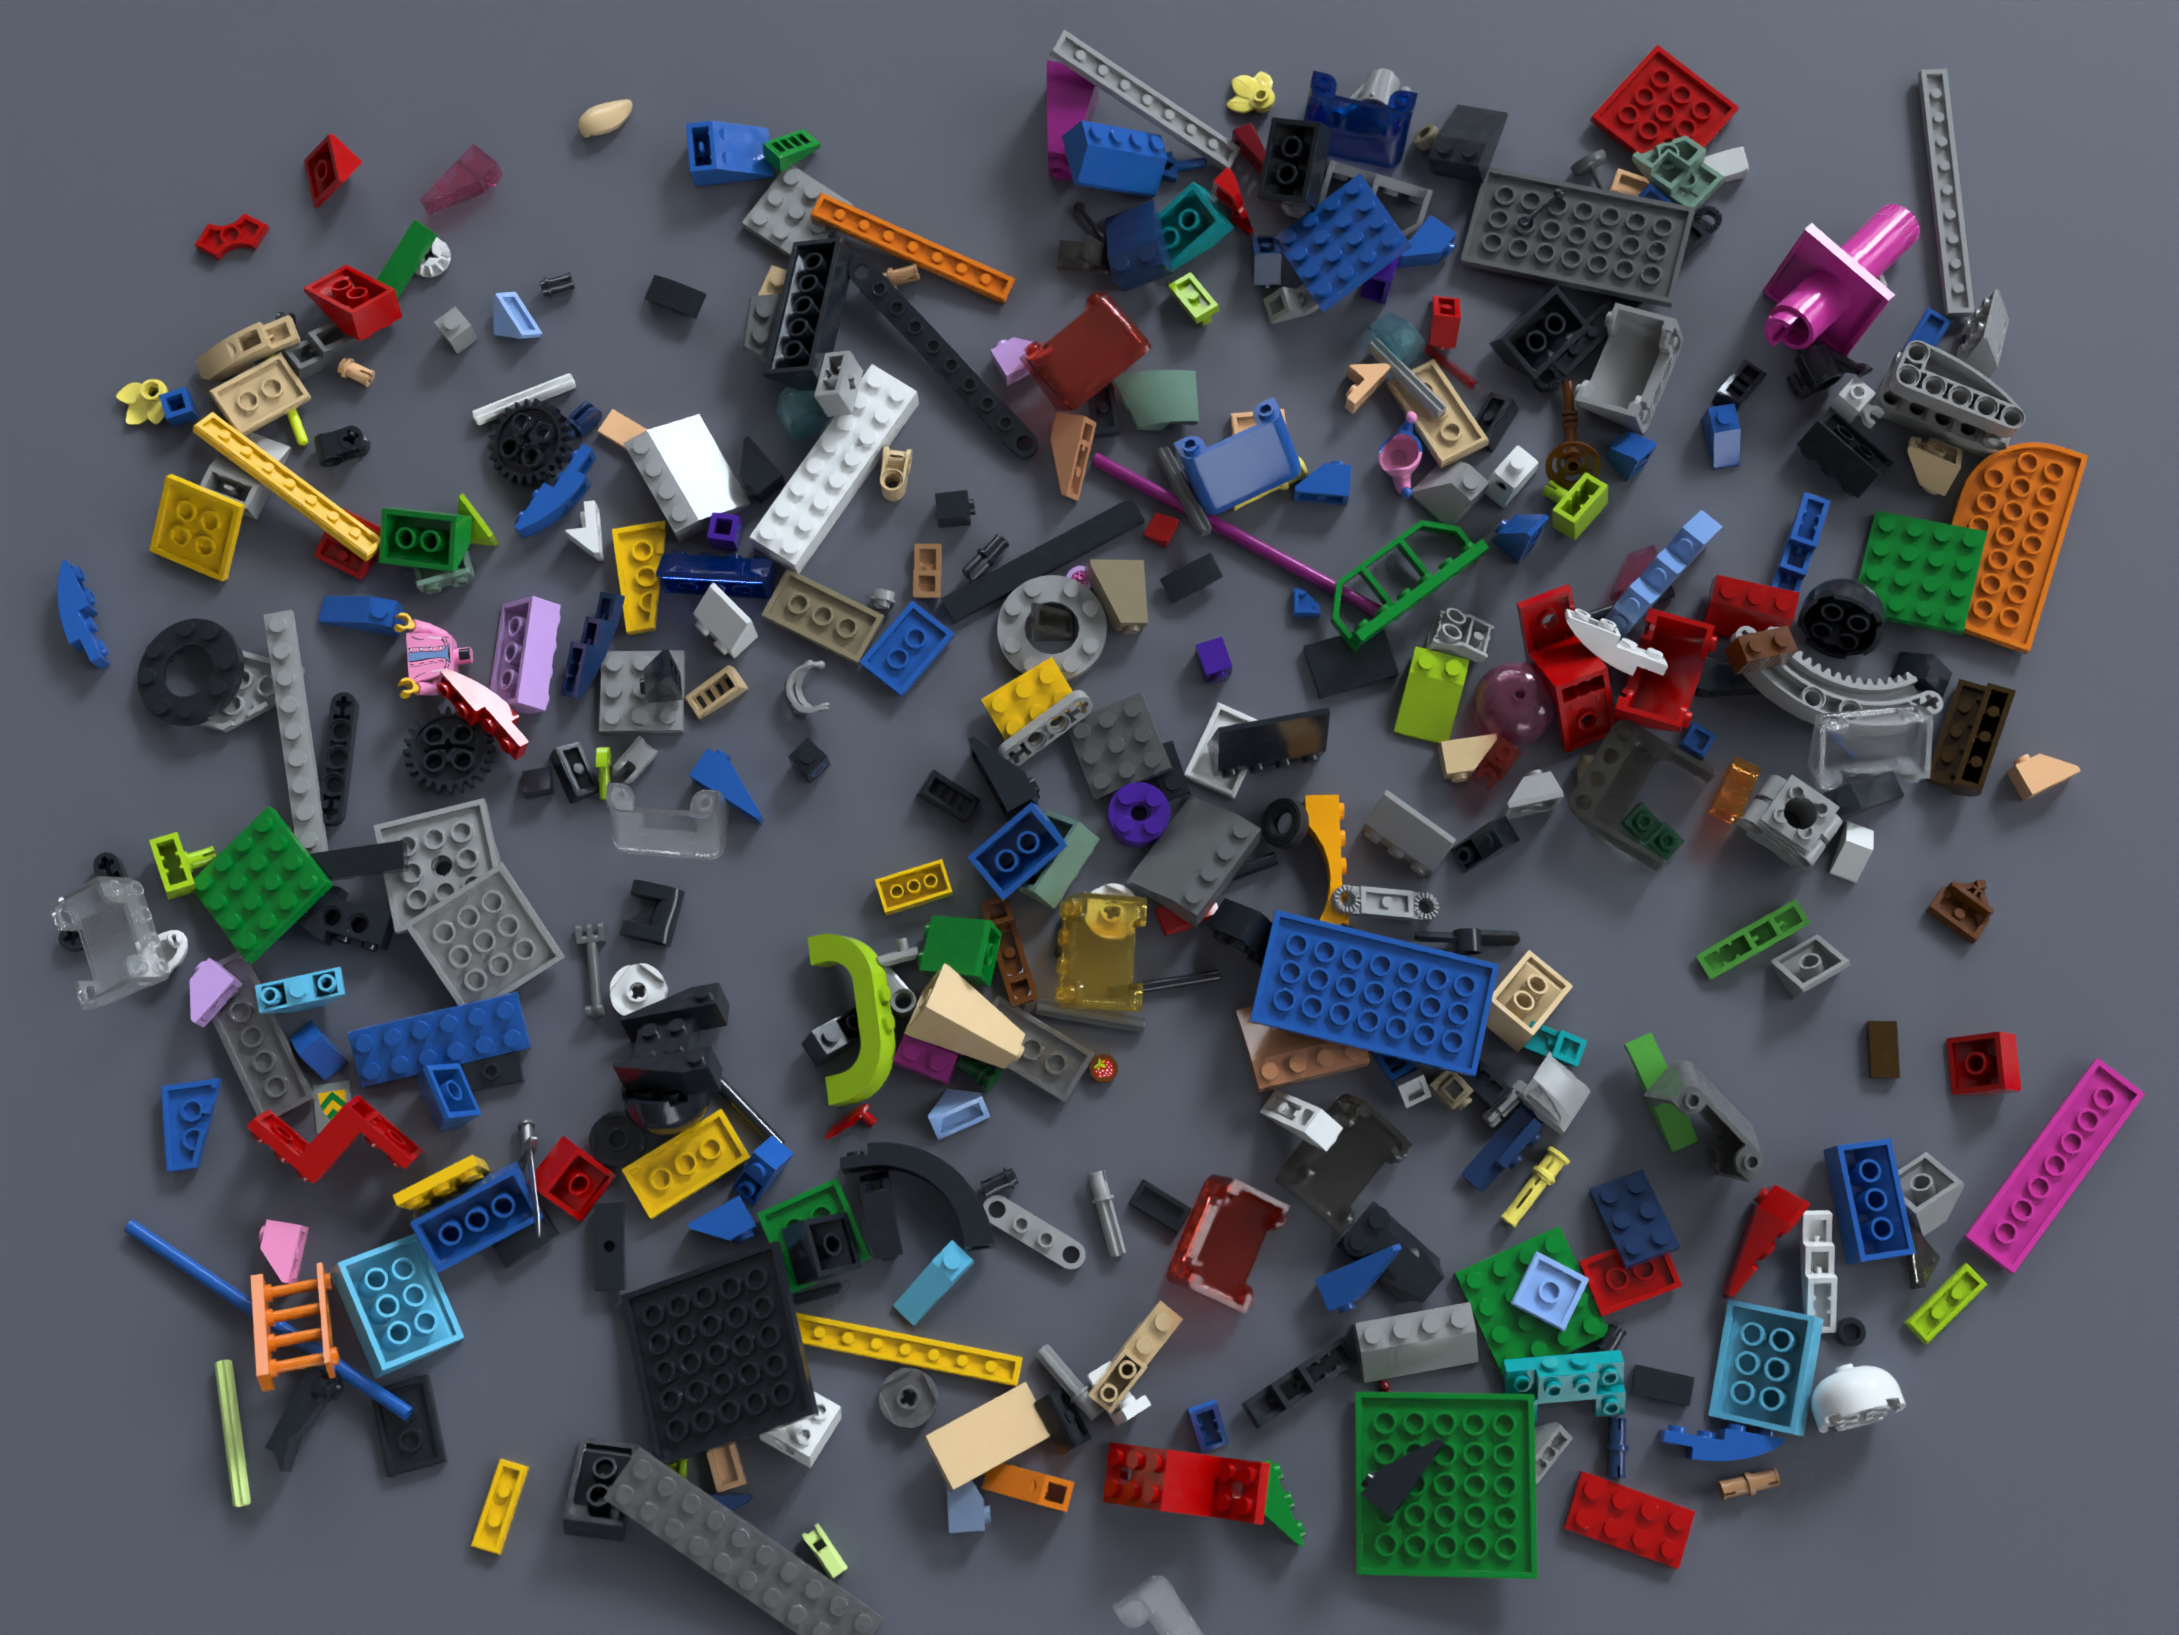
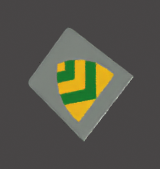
M349 1080L313 1085V1092L316 1097L314 1110L317 1134L323 1130L345 1103L351 1100Z

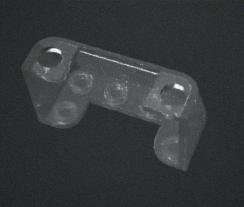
M1916 705L1819 714L1814 720L1805 771L1815 785L1823 790H1834L1843 783V777H1853L1857 773L1878 775L1882 774L1883 771L1893 770L1899 777L1903 778V781L1910 783L1930 778L1933 714L1927 708Z
M97 876L49 905L57 931L79 932L94 981H77L74 983L82 1009L103 1007L168 979L169 966L153 923L143 887L138 881L125 877ZM61 910L69 915L70 923L64 921L61 916ZM86 988L90 989L95 996L89 999L86 994Z

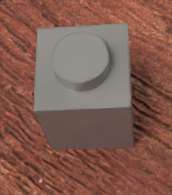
M456 306L434 322L442 337L456 354L479 339L471 324Z

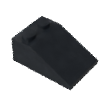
M1457 105L1436 135L1428 156L1433 174L1484 183L1508 113Z
M973 736L968 739L970 754L1008 822L1031 802L1038 805V799L1041 798L1039 795L1040 789L1033 777L1028 779L1022 769Z
M581 1437L563 1515L564 1534L624 1541L629 1516L603 1498L640 1447V1444Z
M1438 1438L1378 1469L1377 1472L1374 1470L1370 1471L1361 1484L1365 1488L1361 1495L1390 1517L1394 1516L1446 1441Z

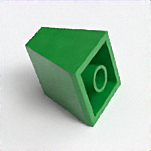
M932 915L930 923H927L924 929L926 943L924 950H921L918 955L917 965L920 967L919 970L925 976L934 977L945 963L969 984L990 988L1002 932L990 920Z

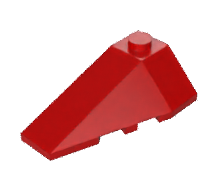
M1772 1185L1767 1189L1762 1187L1753 1198L1756 1203L1750 1211L1722 1294L1726 1299L1733 1298L1757 1270L1758 1265L1756 1262L1758 1259L1762 1261L1775 1249L1776 1243L1774 1240L1776 1237L1780 1238L1784 1234L1787 1235L1811 1205L1810 1203L1777 1185Z

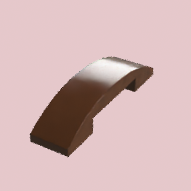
M999 896L980 901L984 919L992 921L1002 932L997 962L1011 1007L1038 1000L1039 997L1008 897L1004 901Z

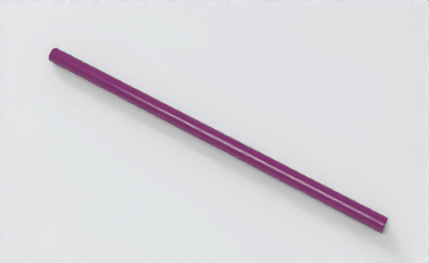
M1096 453L1093 457L1091 465L1187 516L1176 494L1099 453ZM1205 513L1212 526V530L1333 595L1334 585L1337 582L1334 579L1215 515ZM1345 585L1342 586V600L1373 617H1377L1374 613L1382 605Z

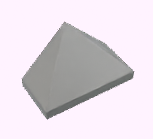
M1558 1422L1535 1427L1536 1484L1540 1482L1573 1439Z

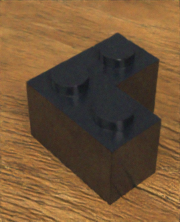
M1224 898L1206 926L1215 933L1213 938L1225 946L1230 943L1238 951L1247 953V960L1259 968L1262 967L1272 922L1262 912Z

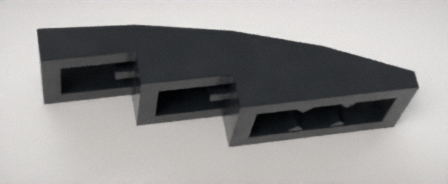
M1340 1337L1247 1399L1241 1405L1258 1429L1354 1365L1358 1360L1343 1337Z

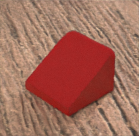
M1155 513L1143 537L1167 549L1180 527V520Z

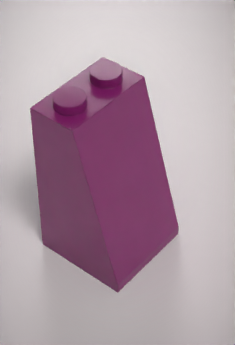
M1047 60L1048 175L1059 181H1073L1062 136L1081 120L1092 122L1099 99V88L1064 64Z

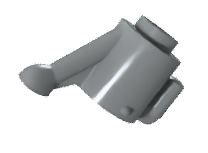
M1386 68L1373 70L1367 75L1366 81L1343 105L1332 109L1331 116L1337 121H1342L1346 119L1347 114L1357 109L1366 117L1384 120L1391 115V112L1399 113L1406 108L1411 89L1405 86L1402 87L1398 99L1395 101L1400 87L1399 78Z

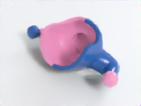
M1414 412L1406 414V421L1399 427L1398 432L1384 441L1378 451V462L1382 470L1392 477L1398 494L1407 499L1413 493L1411 489V474L1418 467L1422 456V446L1414 431V422L1417 420V415Z

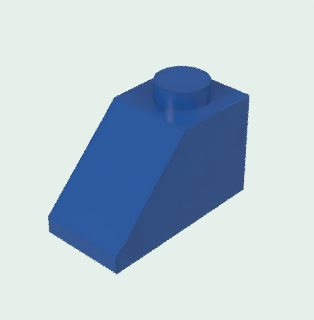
M1430 215L1409 240L1412 247L1399 256L1397 266L1403 268L1437 264L1443 256L1448 258L1456 247L1454 244L1456 232Z
M1735 403L1709 407L1703 415L1701 423L1712 470L1739 466L1740 425Z
M1628 432L1622 438L1618 435L1608 444L1609 451L1605 459L1628 481L1648 463L1657 444L1653 440Z
M1341 461L1324 463L1295 486L1293 501L1347 505L1350 494L1352 465H1345Z
M741 1196L735 1197L688 1223L689 1228L695 1232L729 1242L738 1241L739 1244L754 1237L753 1231L759 1229Z

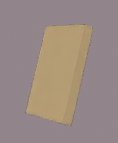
M281 352L209 391V394L229 424L244 436L311 400V396Z

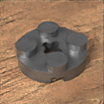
M899 1369L890 1374L883 1383L879 1395L881 1411L888 1421L899 1427H918L926 1423L937 1408L938 1391L936 1385L927 1374L918 1369ZM907 1389L910 1393L915 1392L917 1395L914 1399L915 1404L911 1407L908 1403L902 1404L900 1400L904 1397L903 1391Z

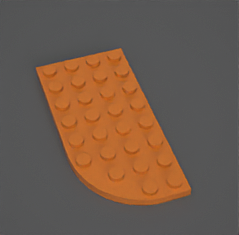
M2041 442L2019 443L1989 455L1967 477L1958 495L1950 524L1987 531L1964 633L2024 654L2030 651L2088 455L2054 444Z

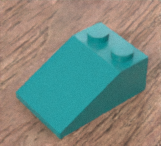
M1195 182L1186 187L1158 213L1173 271L1215 246L1234 229V226L1206 189Z

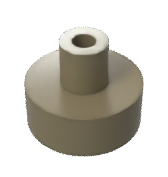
M1433 123L1426 124L1415 134L1413 142L1420 150L1431 149L1439 129Z

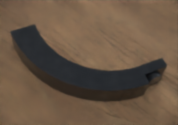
M890 1142L867 1143L868 1154L864 1155L863 1151H853L847 1153V1157L840 1158V1168L844 1174L881 1170L897 1171L915 1176L929 1183L954 1208L962 1227L964 1245L967 1252L996 1248L992 1226L981 1200L966 1179L941 1158L913 1146Z

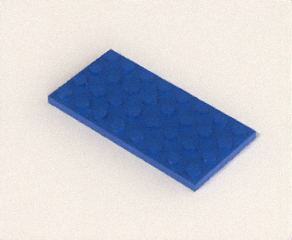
M1275 910L1249 1022L1475 1077L1499 964Z

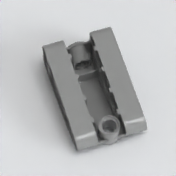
M1918 340L1908 343L1902 353H1896L1888 372L1882 379L1873 405L1879 406L1884 410L1885 413L1882 418L1932 438L1940 439L1982 458H1987L1999 450L2007 449L2011 437L2022 427L2026 418L2025 413L2014 400L1981 372L1951 354ZM1884 398L1890 399L1893 405L1887 404ZM1909 408L1915 409L1919 415L1911 413ZM1935 418L1942 420L1944 425L1938 424ZM1961 428L1967 430L1970 436L1963 434Z

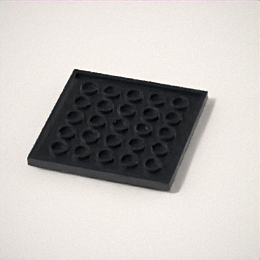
M774 1241L621 1295L653 1456L667 1466L819 1415L780 1242Z

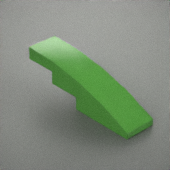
M1795 899L1696 955L1710 980L1811 923Z
M1651 1032L1624 1045L1636 1070L1634 1074L1644 1094L1668 1068ZM1647 1100L1645 1101L1671 1153L1698 1141L1687 1114H1683L1671 1104L1661 1103L1659 1106H1652Z

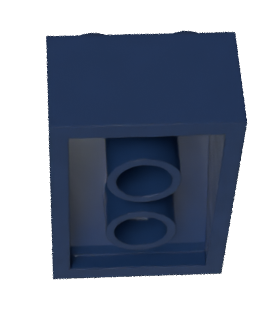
M1155 200L1105 218L1108 261L1113 281L1126 292L1173 274Z

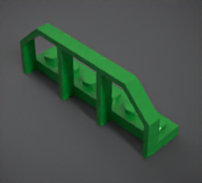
M1421 520L1336 582L1334 585L1330 623L1352 651L1355 652L1363 643L1393 621L1400 619L1404 613L1431 593L1438 591L1442 585L1465 568L1479 561L1489 547L1483 539L1474 545L1459 526ZM1419 530L1453 535L1463 548L1459 551L1461 554L1455 560L1449 557L1438 566L1440 570L1432 575L1405 540ZM1397 547L1421 579L1417 581L1418 587L1412 591L1409 588L1405 589L1396 597L1398 601L1394 603L1367 568ZM1359 574L1383 606L1374 613L1377 617L1368 622L1367 619H1364L1353 628L1355 633L1352 635L1339 618L1342 586Z

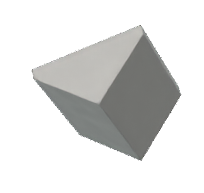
M1818 934L1770 961L1771 966L1792 999L1851 966L1850 961Z

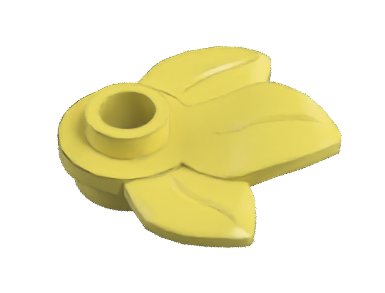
M1260 71L1254 78L1247 75L1233 78L1232 87L1236 96L1226 104L1227 107L1234 112L1243 114L1252 110L1259 113L1271 110L1275 102L1271 77Z
M149 379L143 384L132 382L118 392L116 398L129 404L126 415L127 424L140 425L149 419L153 424L157 425L164 419L165 414L159 395L167 393L168 389L162 381ZM158 390V393L151 397L152 392Z

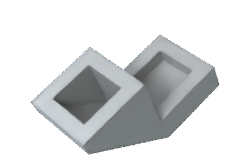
M1304 284L1297 289L1281 287L1263 299L1270 322L1273 324L1309 315L1319 309V306Z

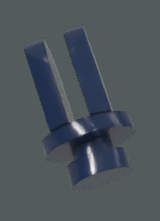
M584 401L574 410L566 420V423L572 427L566 432L573 436L572 441L577 438V435L584 437L601 421L602 412L589 401Z

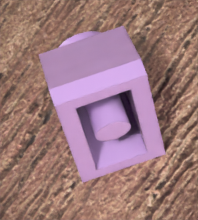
M1015 337L999 341L990 350L991 361L1007 386L1054 361L1051 346Z
M211 958L201 962L194 969V975L189 980L191 1020L202 1027H205L243 984Z

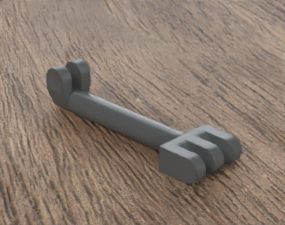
M604 922L598 923V934H594L593 924H587L586 936H583L582 925L575 926L576 944L578 946L586 945L590 1006H585V1013L589 1019H601L605 1016L604 1005L601 999L597 944L606 943Z

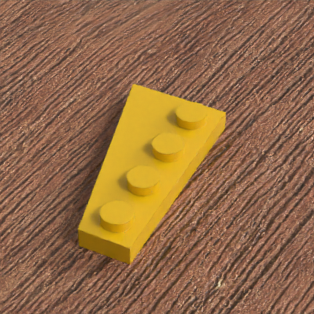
M666 520L612 529L621 595L625 596L623 612L628 635L651 632L656 629L667 531Z

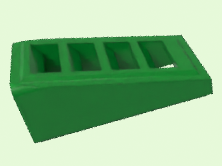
M801 129L764 143L763 158L779 172H782L821 148V143L806 130Z

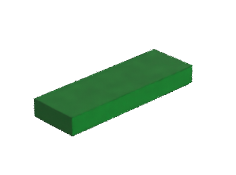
M414 219L376 280L395 289L398 299L438 234Z

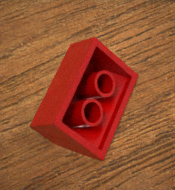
M1716 575L1712 579L1703 623L1715 626L1714 635L1729 639L1743 626H1749L1755 629L1756 632L1765 631L1771 626H1788L1790 629L1800 593Z

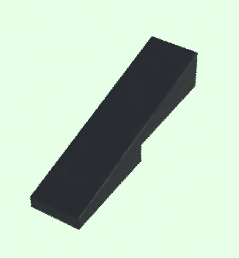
M403 840L310 854L330 881L409 871L407 843Z

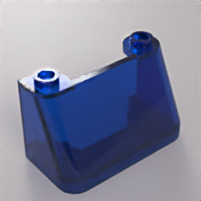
M1313 70L1303 120L1322 122L1332 129L1328 155L1386 168L1398 166L1403 158L1418 93L1405 90L1396 91L1390 96L1388 106L1335 95L1337 89L1335 78L1330 74Z

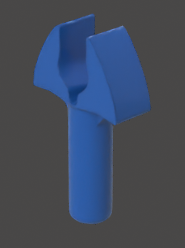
M1170 151L1166 153V165L1171 168L1164 170L1162 179L1177 182V174L1180 171L1204 168L1207 165V161L1203 157L1177 160L1173 158V152Z

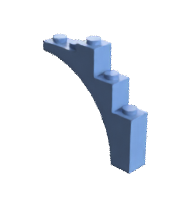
M1703 510L1698 512L1680 529L1668 546L1654 558L1641 576L1628 587L1604 618L1617 625L1616 627L1621 635L1620 640L1626 638L1648 612L1649 608L1655 604L1678 576L1722 529V526Z

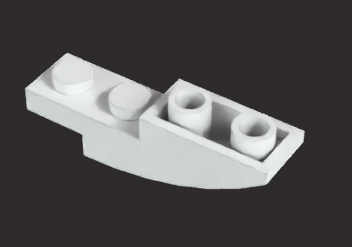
M1575 609L1574 611L1565 610L1566 622L1573 633L1593 654L1604 662L1632 676L1637 666L1662 676L1664 675L1668 665L1665 657H1663V653L1653 648H1648L1647 650L1639 648L1637 643L1626 638L1620 640L1621 635L1616 627L1617 625L1610 620L1602 618L1598 621L1590 618L1591 615L1581 609Z

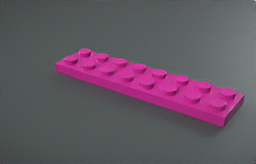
M2099 1058L2094 1059L1964 1234L1963 1238L2009 1274L2015 1273L2145 1093Z

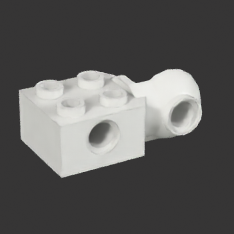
M816 1392L814 1394L819 1412L818 1416L759 1435L760 1440L809 1468L812 1467L841 1420V1406Z

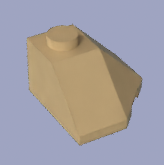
M1911 437L1908 442L1907 452L1919 485L1923 486V489L1930 494L1945 496L1961 469L1963 450L1937 438H1930L1926 443L1921 442L1922 439L1919 437Z

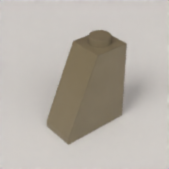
M1090 559L1084 568L1085 575L1114 630L1123 631L1126 635L1140 633L1148 624L1144 560Z

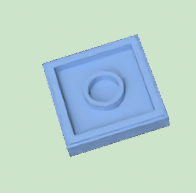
M1536 1251L1510 1304L1564 1332L1589 1278Z

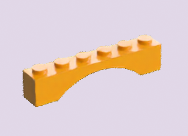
M1305 795L1303 806L1309 816L1307 833L1312 837L1322 854L1328 878L1327 901L1320 921L1336 925L1344 923L1349 926V916L1337 913L1331 905V895L1337 888L1342 886V874H1346L1347 871L1346 858H1341V847H1345L1346 842L1345 830H1340V820H1344V803H1339V795ZM1341 893L1339 898L1342 905L1343 902L1348 900V895L1345 893Z

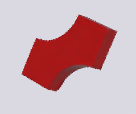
M244 213L237 221L228 225L217 226L209 223L194 246L197 250L220 261L226 253L237 248L257 250L270 228L267 224Z

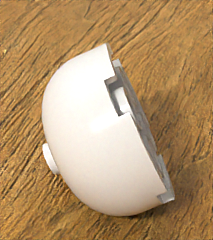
M1846 1364L1835 1369L1836 1373L1826 1377L1816 1386L1811 1398L1813 1416L1819 1432L1822 1433L1829 1431L1828 1427L1835 1426L1838 1431L1867 1425L1883 1419V1416L1888 1414L1887 1411L1892 1408L1894 1413L1906 1407L1896 1380L1887 1371L1875 1366L1853 1367V1364Z

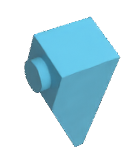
M951 1240L893 1306L915 1326L973 1265V1259Z

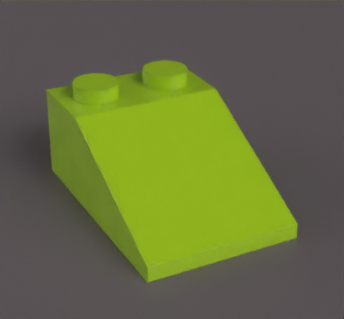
M1416 646L1411 657L1393 733L1440 744L1441 741H1448L1470 659Z

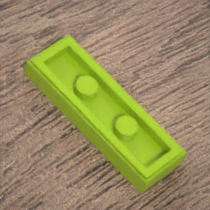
M1963 1263L1903 1323L1923 1344H1928L1988 1284L1967 1263Z

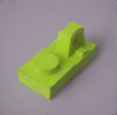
M1191 272L1168 285L1170 293L1196 324L1201 323L1202 326H1205L1212 322L1211 316L1219 311V306Z

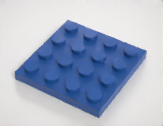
M1361 173L1318 204L1317 209L1310 210L1275 237V239L1279 240L1281 251L1323 313L1412 247Z

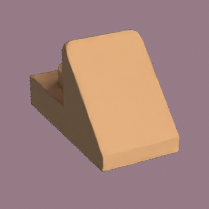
M1387 363L1349 365L1346 375L1355 384L1345 395L1347 397L1345 408L1353 414L1388 378L1391 367Z

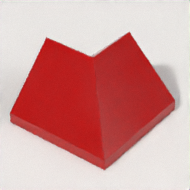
M328 134L304 159L313 205L317 208L362 163L334 134Z

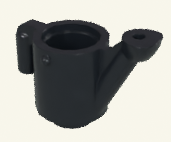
M1814 341L1807 348L1799 349L1797 352L1799 356L1794 360L1807 383L1806 386L1802 385L1796 373L1790 374L1786 379L1796 396L1806 398L1813 393H1818L1831 387L1841 380L1846 373L1862 377L1870 373L1873 368L1866 363H1858L1829 347L1826 343L1818 344Z

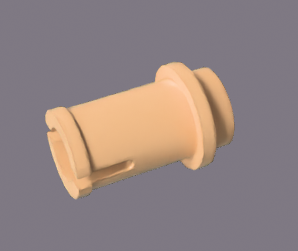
M343 358L338 366V373H341L343 378L349 377L364 384L366 387L371 385L368 380L373 382L375 377V371L355 363L353 358Z

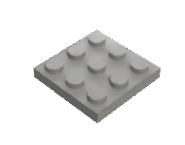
M792 165L779 174L743 220L742 225L745 229L790 258L793 242L831 238L837 231L810 219V214L821 192L851 206L853 204Z
M608 651L601 664L599 732L601 734L684 733L685 651H670L681 672L683 700L649 703L646 696L641 695L640 678H644V668L661 651Z

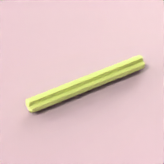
M226 1359L215 1362V1373L232 1502L234 1507L249 1505L251 1498L233 1363L231 1360Z

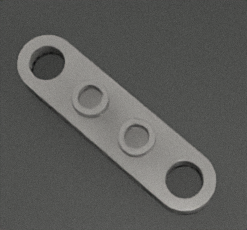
M1342 885L1331 895L1333 909L1342 915L1428 922L1436 917L1439 910V902L1436 901V897L1434 898L1432 894L1427 892ZM1341 893L1350 896L1352 901L1350 907H1345V905H1342V902L1340 903ZM1425 901L1429 905V914L1421 913L1418 902Z
M993 1195L984 1202L983 1207L991 1224L1068 1270H1075L1084 1263L1085 1249L1073 1238L1001 1195ZM1000 1202L1005 1206L1006 1211L1002 1217L993 1218L989 1214V1207L992 1203ZM1067 1247L1078 1249L1080 1257L1077 1262L1067 1263L1063 1259L1062 1255Z

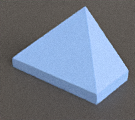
M516 292L495 293L493 296L494 335L518 339L540 337L542 335L541 330Z
M947 1089L928 1115L937 1139L940 1140L990 1118V1114L981 1093Z

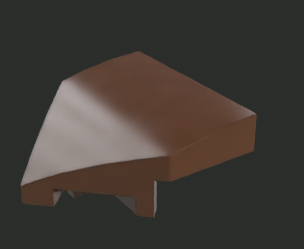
M1985 879L1969 883L1951 882L1948 886H1943L1925 910L1971 944L1978 940L1990 921L1989 916L1994 913L1986 897L1985 889L1987 886Z

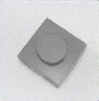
M1420 1069L1394 1081L1406 1109L1432 1097L1424 1074Z

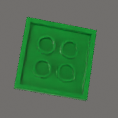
M838 1178L757 1213L769 1243L777 1241L781 1244L792 1294L818 1282L799 1286L796 1284L782 1229L806 1219L847 1212L861 1263L872 1258Z

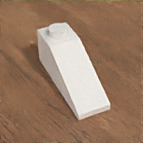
M1275 1089L1260 1110L1263 1116L1326 1152L1336 1142L1339 1133L1343 1129L1321 1108Z

